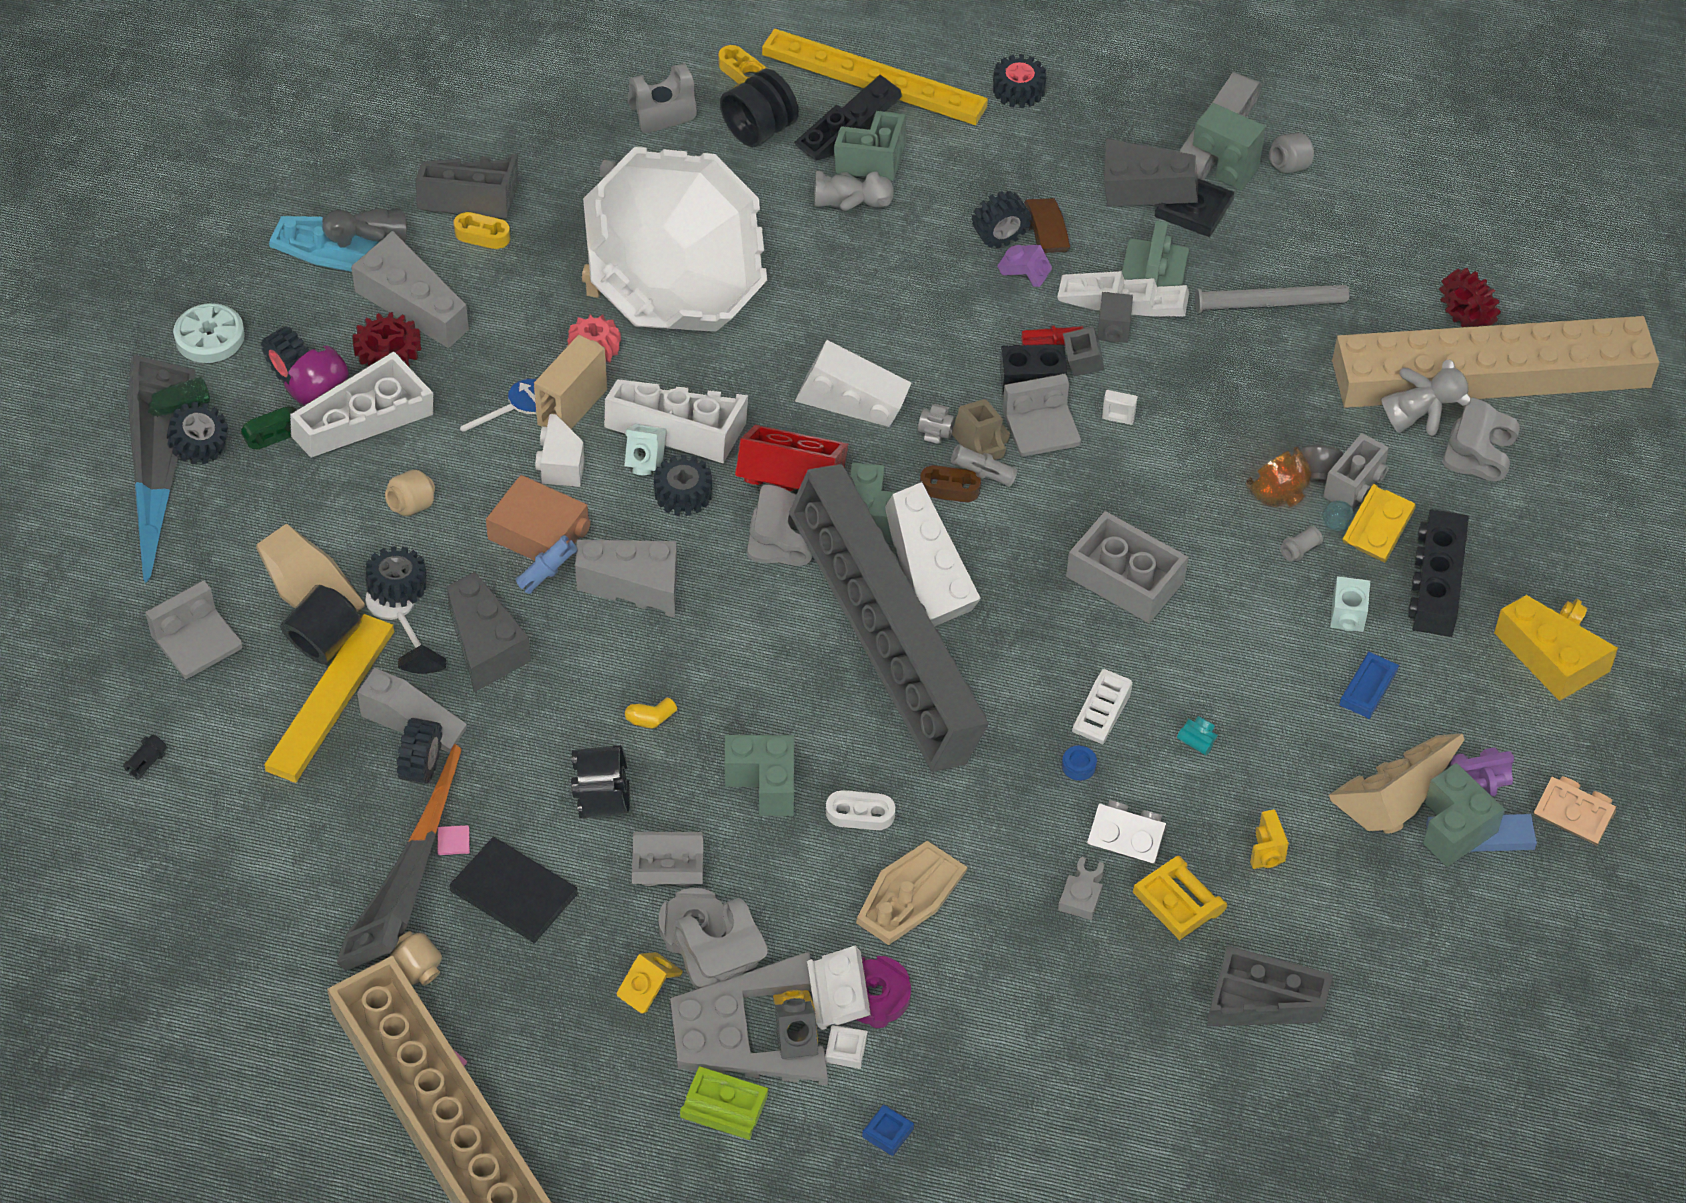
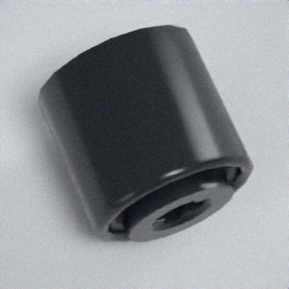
M315 585L281 623L280 628L286 638L299 651L313 661L326 665L358 629L362 621L356 608L345 596L330 587Z

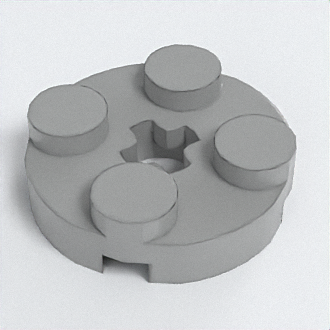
M702 888L683 889L675 893L676 897L668 903L666 900L660 908L658 916L659 933L665 942V947L672 953L681 954L674 936V923L679 918L685 916L698 917L699 922L703 923L700 927L707 935L715 938L726 935V926L723 919L724 905L716 899V894Z

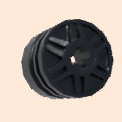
M768 68L758 71L754 76L747 78L744 83L737 84L723 93L720 98L721 113L729 130L741 143L752 148L770 139L774 133L780 132L785 127L792 125L799 117L797 100L790 86L782 76Z

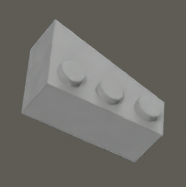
M577 540L575 570L578 591L616 601L617 598L634 602L638 608L646 609L647 606L665 611L666 616L675 618L677 582L676 541Z

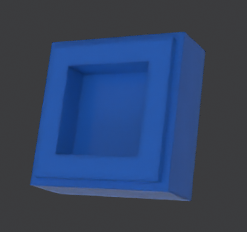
M883 1104L863 1130L862 1138L894 1156L914 1130V1123Z

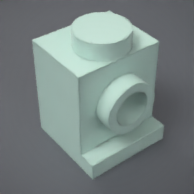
M634 424L626 429L627 444L624 466L633 467L632 472L637 475H651L652 471H655L657 467L661 468L666 429ZM639 448L644 449L645 457L639 456Z

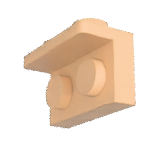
M1561 776L1559 780L1551 777L1533 813L1534 816L1598 846L1611 818L1613 819L1616 813V806L1611 804L1613 800L1596 791H1593L1592 795L1580 790L1581 785L1570 778Z

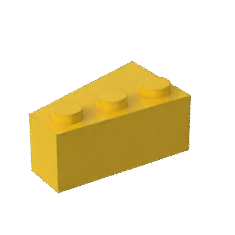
M1528 595L1501 609L1494 634L1559 701L1609 673L1618 647Z

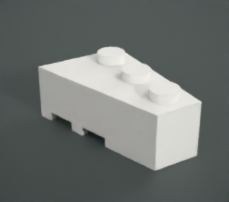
M826 340L810 368L795 402L890 427L900 411L911 382Z

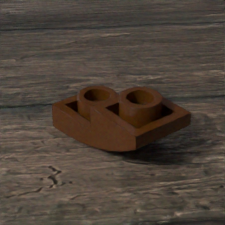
M1055 198L1025 200L1024 204L1029 210L1032 219L1029 220L1031 223L1029 230H1034L1036 245H1041L1044 253L1067 252L1070 248L1069 238L1063 216Z

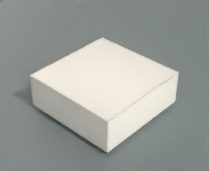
M1106 390L1102 419L1133 425L1138 396Z
M832 1025L825 1054L826 1063L861 1069L868 1031Z

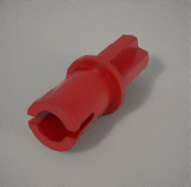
M1051 325L1050 329L1024 330L1021 334L1022 345L1050 344L1065 346L1063 333L1081 330L1083 326L1056 328L1055 325Z

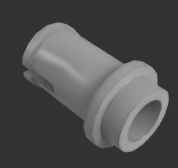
M1309 526L1295 537H1287L1280 547L1283 557L1290 562L1300 561L1304 553L1323 542L1322 534L1315 526Z

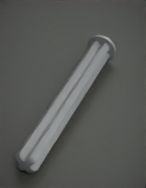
M1347 285L1202 292L1201 289H1196L1195 292L1197 313H1202L1203 310L1345 303L1349 300V288Z

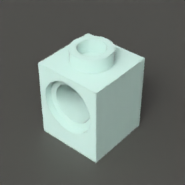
M1337 576L1332 599L1330 628L1345 631H1364L1369 605V580Z

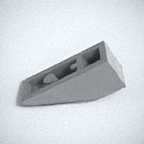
M377 668L372 670L357 692L361 717L404 734V728L412 717L440 723L442 726L441 749L450 753L453 745L458 743L467 729L465 722L410 683Z

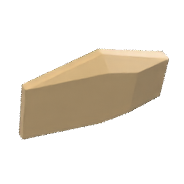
M285 524L257 544L256 549L280 598L295 608L315 585H323L335 589L353 604L357 612L365 607V603L333 558L288 524Z
M924 842L881 870L857 917L856 924L887 945H890L940 909L966 873L967 866L930 842Z

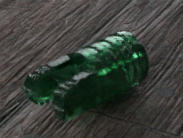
M199 376L185 382L182 381L178 384L170 385L168 388L156 393L154 392L151 396L152 400L148 405V413L153 415V417H162V415L174 413L177 408L181 410V406L186 403L189 408H191L192 402H198V407L203 405V403L209 404L210 395L204 379Z

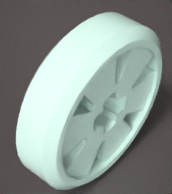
M216 303L201 304L188 309L177 319L173 330L178 351L187 359L199 363H214L225 360L235 354L244 341L243 322L239 314L228 306Z

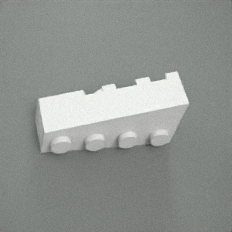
M392 352L290 414L291 437L312 458L433 415V392L395 352Z

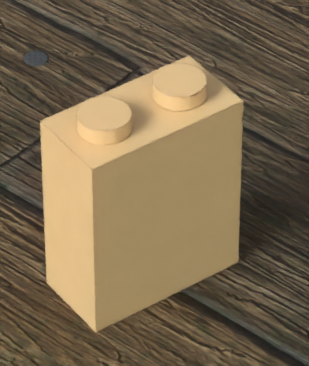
M578 335L534 382L537 425L547 427L549 415L556 414L572 429L606 392L605 347L594 340Z

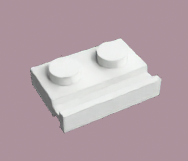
M856 946L824 955L822 959L817 961L812 959L807 961L816 1024L821 1030L827 1029L828 1025L834 1023L840 1025L870 1015L861 951Z

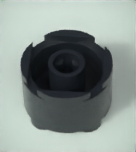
M612 745L572 750V765L574 771L577 770V777L571 778L573 798H578L579 818L627 814L630 810L629 780H626L625 769H628L623 746Z

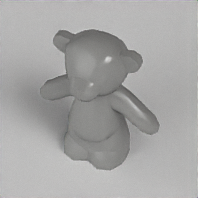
M819 170L815 172L814 207L831 205L834 208L848 211L864 202L870 207L882 208L890 205L893 200L894 187L887 177L880 176L878 172L867 174L863 183L848 172H842L833 177L826 176Z
M1450 359L1443 362L1442 370L1434 376L1432 381L1409 368H1402L1399 373L1400 376L1413 383L1416 388L1393 393L1381 398L1385 412L1397 433L1405 431L1420 417L1428 413L1426 431L1430 436L1435 435L1439 429L1442 404L1458 402L1461 405L1467 406L1471 403V398L1468 395L1467 380L1464 374L1456 369L1454 362Z

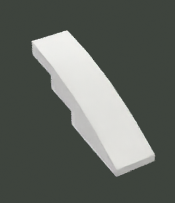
M1122 271L1062 275L1057 296L1060 302L1100 310L1102 292L1133 295L1131 315L1153 317L1185 316L1189 291L1187 285L1157 287L1154 278L1124 280Z

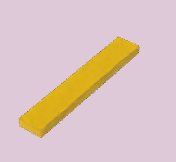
M363 614L360 626L341 647L264 764L266 772L294 783L298 781L393 635V624Z

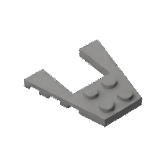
M810 952L670 998L678 1069L697 1071L699 1066L723 1074H725V1071L745 1073V1077L759 1078V1075L782 1077V1081L799 1083V1079L819 1081L818 1085H828L823 1046H818V1055L786 1059L781 1058L780 1051L751 1054L743 998L782 994L790 990L811 991L807 963L808 960H811Z

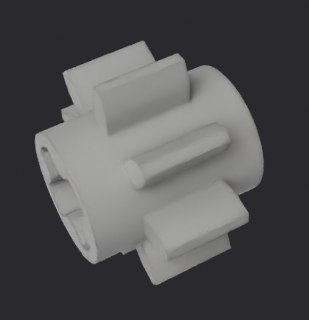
M932 404L931 410H922L918 432L925 433L924 441L941 444L942 438L950 439L955 424V416L948 415L949 407Z

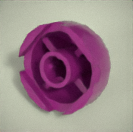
M323 346L326 350L319 353L312 349L299 358L290 368L288 374L291 380L289 384L285 382L284 387L299 404L307 405L350 378L345 361L333 347Z

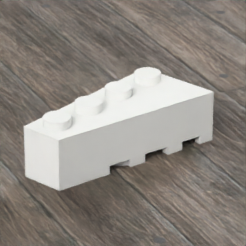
M617 379L605 398L604 427L625 434L626 429L634 424L665 428V446L724 463L746 425L748 395L737 394L736 398L721 397V392L708 390L707 395L688 393V388L676 386V389L662 390L659 384Z
M918 483L894 493L885 506L893 545L897 550L898 564L905 576L910 580L920 603L925 606L933 626L935 627L972 611L981 598L923 483Z

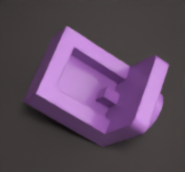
M1041 245L1011 246L997 266L1002 275L1027 274L1033 287H1040L1052 270V266Z

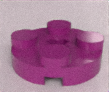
M877 956V959L865 960V957H863L862 964L870 1015L856 1020L870 1024L874 1028H884L889 1022L901 1017L910 1004L911 984L909 982V975L907 970L892 958ZM878 985L883 987L882 994L876 996L869 994L867 988L868 986L876 988Z

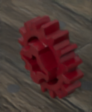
M1458 268L1441 281L1443 286L1439 288V291L1444 296L1440 300L1447 304L1448 307L1445 311L1453 316L1452 321L1454 323L1459 320L1463 328L1492 326L1498 321L1496 316L1501 311L1495 306L1500 302L1498 299L1493 298L1492 294L1495 290L1486 285V278L1483 280L1478 279V272L1474 271L1470 274L1468 268L1463 270Z
M389 312L387 318H383L378 313L374 321L369 318L365 319L366 326L357 325V334L352 336L354 355L359 357L361 365L368 363L369 367L392 352H395L408 367L409 359L417 360V351L422 349L420 330L415 328L413 320L406 322L405 315L402 314L396 319L393 312Z

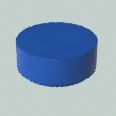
M1078 745L1070 747L1065 751L1062 759V770L1069 778L1079 781L1086 780L1092 777L1096 771L1097 757L1090 748Z

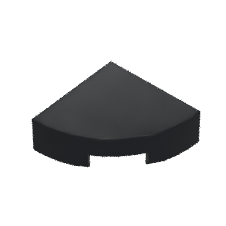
M421 644L398 658V668L417 674L434 673L446 668V658Z

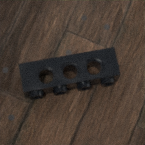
M1430 509L1427 522H1420L1418 540L1423 541V547H1417L1414 565L1420 566V572L1414 571L1411 591H1416L1417 596L1416 598L1411 597L1408 617H1414L1412 631L1452 637L1458 616L1469 515Z

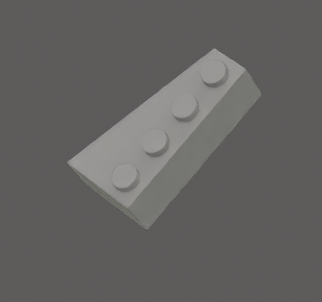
M394 231L390 232L351 266L356 293L384 310L393 312V315L397 318L402 314L405 315L406 322L413 320L415 328H419L422 333L445 347H451L469 330L466 304Z

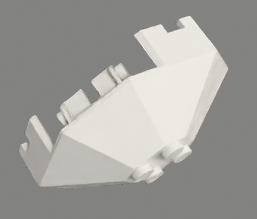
M634 147L583 198L591 283L636 327L716 332L729 322L767 281L766 268H762L760 254L764 252L762 227H757L756 213L760 210L759 198L716 154L703 153L701 156H689L687 151L663 149L660 153L647 152V148Z

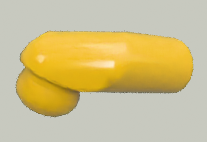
M668 697L655 707L644 704H631L625 710V718L633 725L653 729L675 713L677 706Z

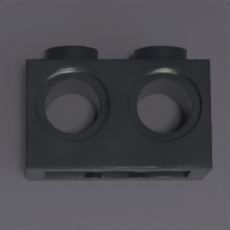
M1064 345L1001 346L1000 375L1002 395H1004V386L1008 384L1066 374L1067 376Z

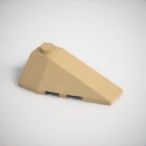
M1463 734L1437 735L1404 752L1403 759L1380 764L1376 767L1377 774L1365 780L1363 776L1351 779L1329 794L1330 800L1367 831L1383 830L1385 834L1399 831L1404 827L1403 823L1416 814L1427 797L1431 779L1446 769L1465 740Z

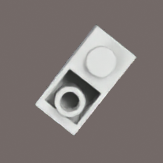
M550 414L547 427L542 426L540 445L543 446V451H537L535 468L541 471L542 484L580 487L585 464L583 441L556 414Z

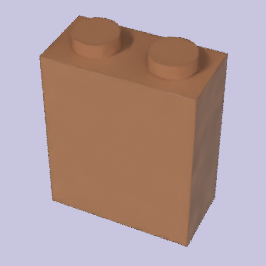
M523 475L519 476L486 518L488 540L534 561L539 553H545L562 535L569 538L566 543L572 540L575 544L580 537L583 538L587 534L591 523L588 517L587 504Z

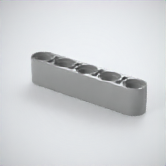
M1233 72L1212 103L1246 117L1259 97L1262 83ZM1194 129L1179 152L1196 155L1198 179L1204 180L1219 157L1193 146Z

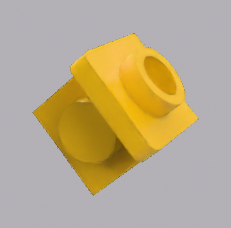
M1276 810L1264 811L1261 813L1259 827H1256L1258 844L1252 848L1250 863L1253 869L1261 867L1273 868L1286 861L1289 842Z

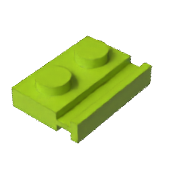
M699 1066L686 1095V1101L680 1109V1118L750 1140L754 1126H756L768 1098V1088Z

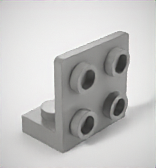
M1066 374L1004 386L1002 411L1021 457L1081 445L1080 435L1067 405L1069 381Z
M205 581L192 586L145 612L151 637L185 679L196 675L243 648L241 640L215 609L211 588Z

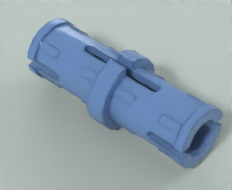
M562 535L545 553H539L535 557V562L521 575L516 577L519 587L523 589L527 586L524 592L531 594L548 576L553 577L558 573V567L572 554L577 552V547L572 540L566 543L569 538Z

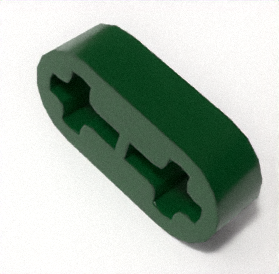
M290 406L283 407L251 419L244 424L241 434L248 447L258 450L291 438L290 414L297 411L296 408Z

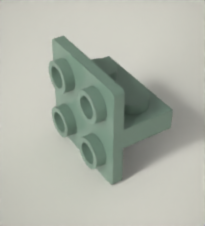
M1156 221L1152 242L1129 239L1122 269L1124 280L1154 278L1157 287L1182 286L1189 248L1171 245L1172 236L1167 235L1168 223Z

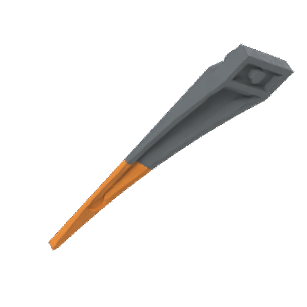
M456 744L453 745L432 796L404 850L375 896L346 933L336 962L346 971L361 964H366L384 954L391 953L408 925L462 748Z

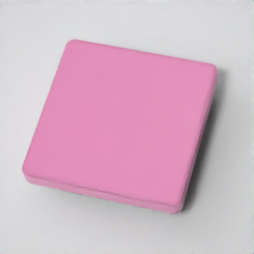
M468 825L438 827V855L470 853Z

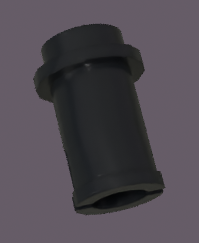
M150 735L149 738L144 737L141 740L142 745L123 764L126 771L132 768L129 774L136 779H141L143 774L158 758L162 759L165 756L164 751L167 749V746L155 735Z

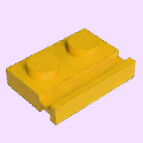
M1373 484L1342 539L1343 543L1349 544L1357 550L1386 563L1411 518L1416 504L1388 490L1380 489L1377 485Z

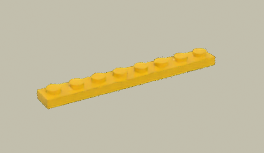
M775 28L762 46V55L861 88H865L876 77L882 75L901 89L902 97L899 99L900 101L975 126L988 105V98Z

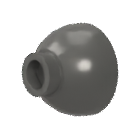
M1307 445L1299 449L1300 464L1309 474V481L1315 483H1326L1328 472L1343 455L1340 449L1325 445Z

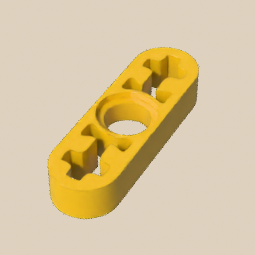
M736 45L724 46L718 53L720 70L738 84L744 83L749 78L744 75L745 73H757L767 68Z

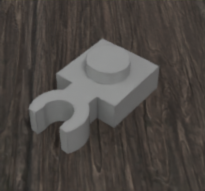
M1081 857L1077 863V877L1068 876L1059 901L1058 911L1092 920L1102 893L1103 884L1098 882L1103 877L1104 863L1099 862L1095 871H1087L1085 869L1086 858Z

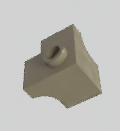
M982 399L959 407L952 435L963 447L982 455L988 453L993 456L994 460L1004 457L1006 451L1004 444L1008 443L1010 432L1002 424L1003 419L986 399Z

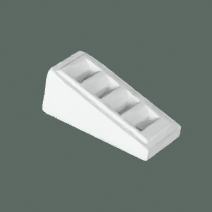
M1102 669L1072 728V732L1103 745L1131 696L1132 681ZM1102 697L1104 699L1114 702V704H1111L1099 698ZM1093 708L1096 709V710H1098V711H1101V712H1103V713L1108 714V716H1105V715L1100 714V713H1098V712H1096V711H1093ZM1087 719L1103 725V727L1099 728L1086 721Z

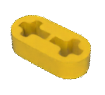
M472 212L461 213L454 219L455 237L462 242L491 249L504 248L510 242V227L502 219Z

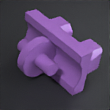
M1494 747L1484 749L1480 753V757L1468 759L1464 754H1457L1450 761V767L1455 763L1460 765L1492 797L1497 794V787L1513 784L1512 764L1514 756L1511 751L1500 753Z

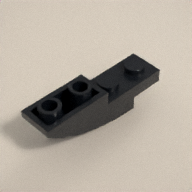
M879 75L843 108L836 104L794 141L795 145L815 161L835 155L834 145L840 127L870 130L876 111L886 112L902 97L901 89L882 75Z

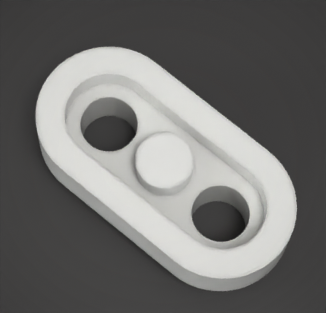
M841 790L832 793L826 801V817L829 822L838 827L883 830L894 822L895 804L890 797L884 794ZM839 811H846V812H848V813H847V814H842V813H838V812H839ZM874 814H881L882 816H880V817H875V816H872V815H874Z

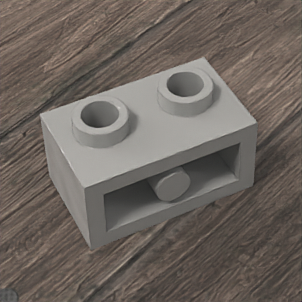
M1361 433L1328 472L1323 497L1349 512L1359 502L1363 503L1371 486L1375 482L1381 483L1387 474L1389 467L1385 464L1389 447Z

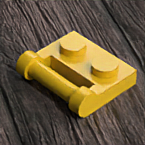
M1176 856L1136 883L1133 888V893L1179 941L1211 918L1219 917L1228 906L1220 896L1215 897L1187 869V863L1180 856ZM1177 877L1203 906L1200 907L1172 878Z

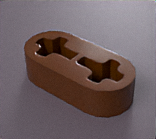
M931 465L924 468L920 474V483H923L931 498L972 502L980 495L981 479L973 471ZM932 479L938 480L937 483L932 484ZM964 484H969V488L962 487Z

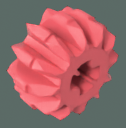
M589 314L588 319L585 320L578 317L576 324L570 325L569 338L567 339L568 345L578 335H581L605 347L606 362L610 363L612 356L618 355L621 334L619 328H616L614 320H606L603 314L598 318H593Z

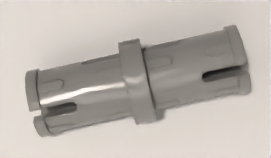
M960 444L955 447L951 456L952 464L975 472L979 478L988 477L1005 484L1007 487L1013 484L1017 475L1015 467L994 460L993 456L988 453L982 455Z

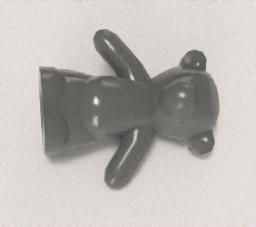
M375 208L369 211H361L355 215L344 210H334L322 218V230L325 236L331 241L336 242L340 248L350 245L355 235L367 240L380 242L390 232L394 231L404 243L406 240V216L400 208L390 210Z

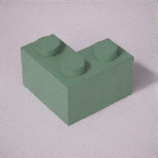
M1212 103L1195 124L1193 146L1219 157L1216 179L1242 190L1259 169L1266 126Z
M876 111L870 130L840 127L834 145L835 172L837 174L848 172L852 176L866 177L871 172H878L880 176L894 180L907 142L906 114Z
M852 463L850 477L854 481L855 488L862 500L867 504L876 525L882 530L885 541L893 542L885 506L896 492L884 491L885 466Z
M725 735V787H759V816H794V735Z
M1455 763L1430 781L1425 804L1436 816L1429 820L1423 844L1448 867L1498 833L1505 809L1460 765Z

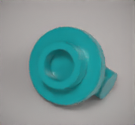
M1197 716L1195 721L1190 718L1187 719L1186 724L1179 731L1177 739L1200 753L1208 755L1218 734L1213 732L1214 724Z

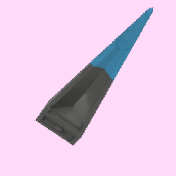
M134 355L130 362L127 399L143 580L146 583L151 577L166 505L179 454L175 456L172 453L173 447L169 448L167 445L168 426L170 418L177 408L181 410V406L186 403L191 408L195 395L196 370Z

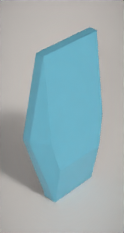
M281 216L269 241V247L316 266L352 272L351 266L379 242L355 235L350 245L340 248L336 242L331 241L325 236L322 230L323 217Z

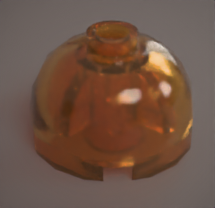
M1294 447L1292 456L1289 451L1282 453L1257 471L1261 477L1255 482L1250 477L1245 484L1251 493L1263 504L1279 507L1287 503L1289 508H1291L1306 497L1303 492L1311 482V467L1300 448Z

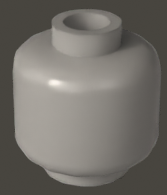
M1303 133L1285 134L1275 138L1269 151V158L1272 165L1281 173L1289 174L1303 171L1309 168L1313 162L1314 147L1308 136Z

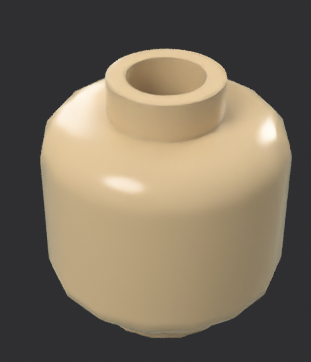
M414 469L409 470L389 480L385 499L392 511L408 517L426 510L432 505L435 485L432 479L423 472Z
M408 931L399 937L398 944L389 957H394L411 985L419 982L423 986L429 984L440 973L437 969L442 960L440 951L424 933L413 934L411 931Z

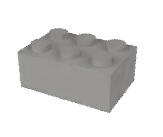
M1104 511L1069 552L1066 577L1145 622L1150 623L1185 582L1189 557Z

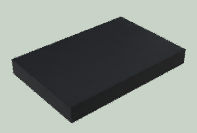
M494 836L450 883V891L534 944L578 894L576 886Z

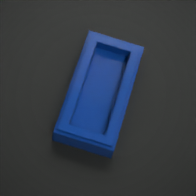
M1368 651L1342 695L1339 705L1370 719L1397 674L1399 665Z

